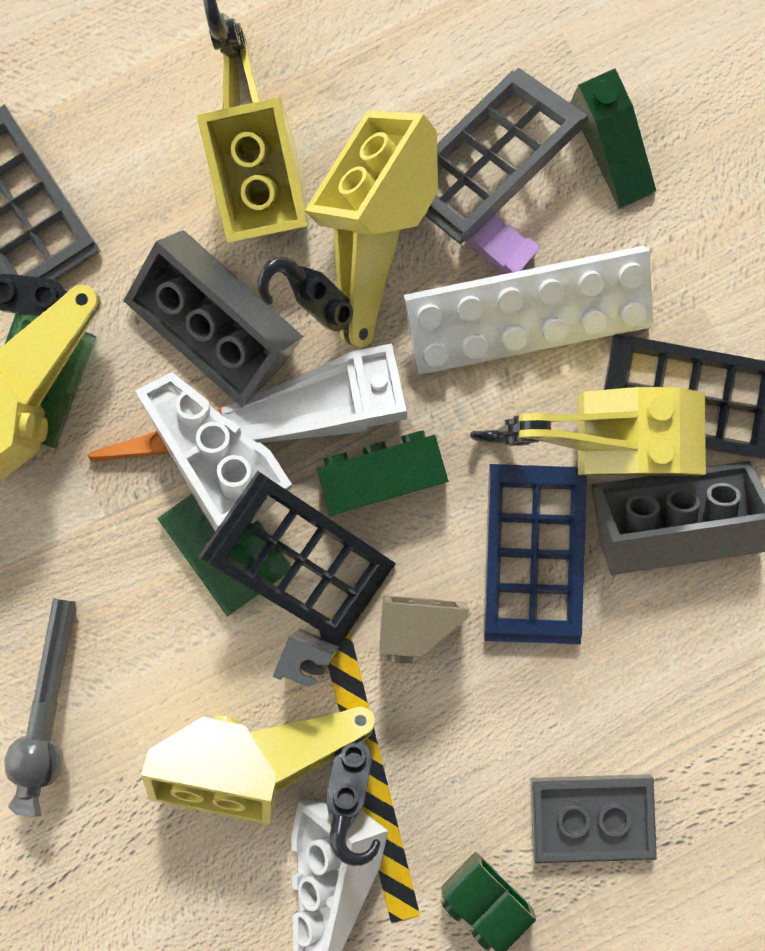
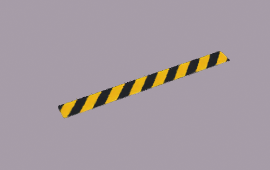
M320 631L321 638L340 645L337 656L333 657L328 665L339 712L355 707L369 709L351 632L348 633L341 643ZM373 727L370 737L364 740L370 749L372 762L363 811L388 830L378 872L390 921L394 923L418 917L420 912Z

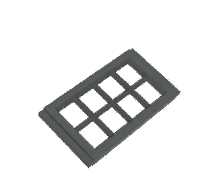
M519 67L515 71L512 70L437 143V165L443 167L458 180L441 197L435 196L425 216L460 245L465 240L468 241L583 129V125L588 121V115ZM513 93L533 106L516 124L496 111ZM540 112L560 125L543 144L522 130ZM489 117L508 130L491 148H488L471 135ZM515 136L535 150L517 169L497 155ZM464 141L483 155L466 173L447 160ZM489 161L510 175L492 194L472 179ZM465 185L485 200L467 218L447 204Z
M4 104L0 107V136L7 132L20 153L0 165V176L26 161L39 182L13 197L0 177V192L7 201L0 206V217L13 210L26 230L0 247V274L18 275L6 254L31 239L44 260L21 275L57 280L101 252V250L24 131ZM44 189L57 211L32 226L19 205ZM63 218L76 240L51 255L38 236V233Z

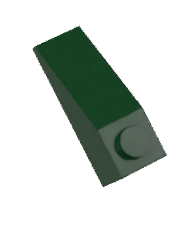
M616 68L578 84L570 103L588 115V121L583 125L582 131L618 208L621 209L654 194L657 190L633 104Z

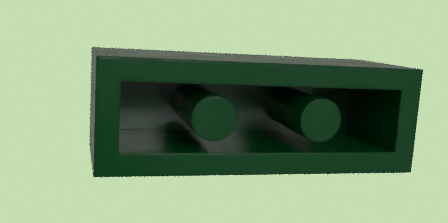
M421 430L401 436L403 444L387 448L386 442L383 441L363 447L364 455L348 459L347 452L324 458L325 466L317 468L330 516L449 482L436 435L426 437L425 431Z

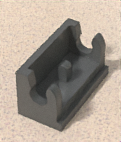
M299 629L288 637L272 677L279 680L285 677L305 686L315 685L317 679L303 674L301 670L312 675L324 674L326 670L317 665L328 666L331 659L337 656L340 645Z

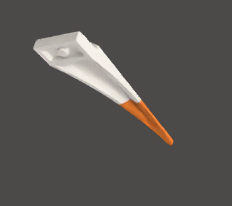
M392 344L351 351L298 377L255 394L243 407L235 402L216 410L226 419H231L238 424L241 431L256 443L368 431L367 427L407 420V412ZM155 431L92 451L87 456L91 461L96 462L168 454L169 451L158 432Z

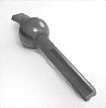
M55 598L52 601L26 736L16 739L8 747L4 757L6 776L8 780L17 785L16 795L8 805V808L15 815L41 816L42 813L38 799L41 788L51 785L58 778L63 767L62 749L60 744L51 739L76 604L75 601Z

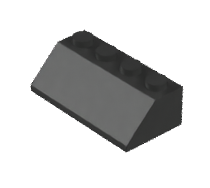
M184 230L155 242L123 300L241 407L245 406L285 364L304 337Z
M750 461L706 467V475L645 476L592 484L600 545L611 575L765 552V489Z

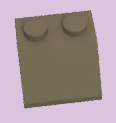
M383 595L379 654L387 655V661L412 663L413 657L425 656L468 619V607L461 601Z

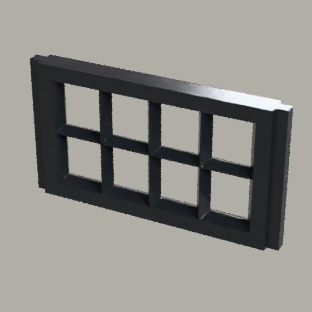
M613 335L603 390L663 387L668 359L693 363L689 390L698 391L702 365L727 369L722 399L705 396V404L721 407L716 436L705 434V448L765 460L764 360L628 335ZM634 352L659 357L654 386L628 382ZM736 371L762 376L757 405L732 401ZM730 408L755 413L750 442L725 438Z
M259 471L255 473L199 554V557L211 566L341 643L396 564ZM269 496L290 510L272 536L251 523ZM297 515L317 527V530L300 554L280 542V539ZM245 530L267 543L250 569L228 557ZM324 533L344 545L327 571L307 559ZM274 548L295 560L278 586L257 575ZM351 551L370 562L353 588L334 576ZM302 566L322 578L305 603L285 592ZM329 583L348 594L332 620L312 608Z

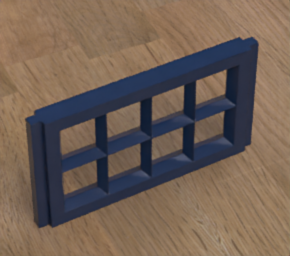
M489 464L484 641L581 644L587 475H578V467ZM503 487L533 488L532 514L502 513ZM541 489L571 490L570 515L540 514ZM502 522L532 523L531 549L501 548ZM540 524L570 525L569 550L539 549ZM501 557L531 558L530 584L500 583ZM539 559L569 560L568 585L538 584ZM500 592L530 593L529 619L499 618ZM538 594L568 595L567 621L538 620Z

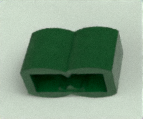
M474 852L442 885L443 907L453 919L458 922L464 919L474 928L471 931L473 937L486 951H489L491 948L495 951H507L536 921L534 909L477 852Z

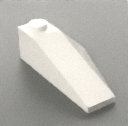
M170 372L135 391L215 531L257 471L266 475L286 490L292 488L290 480L268 448L260 442L256 443L241 431L238 424L231 419H226L209 405L208 400L174 373ZM269 496L251 523L257 521L277 501Z
M309 799L298 801L291 834V851L298 852V873L292 875V889L298 890L299 912L293 915V951L343 950L380 868L388 834L386 828L362 810L348 830L347 847L354 853H363L370 848L374 839H378L381 844L378 854L372 861L363 866H350L341 862L335 856L330 846L331 825L326 803Z

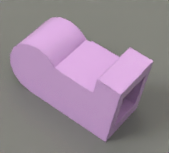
M496 214L468 241L465 240L476 253L501 275L523 271L540 249V246L529 237L525 239L508 224H504Z

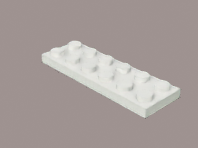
M645 246L404 295L418 375L653 327L650 250Z

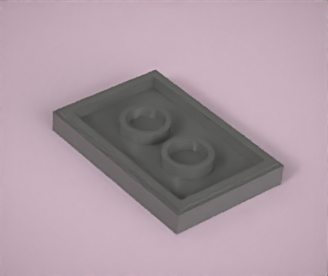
M650 774L530 778L533 860L535 863L657 860L654 778Z

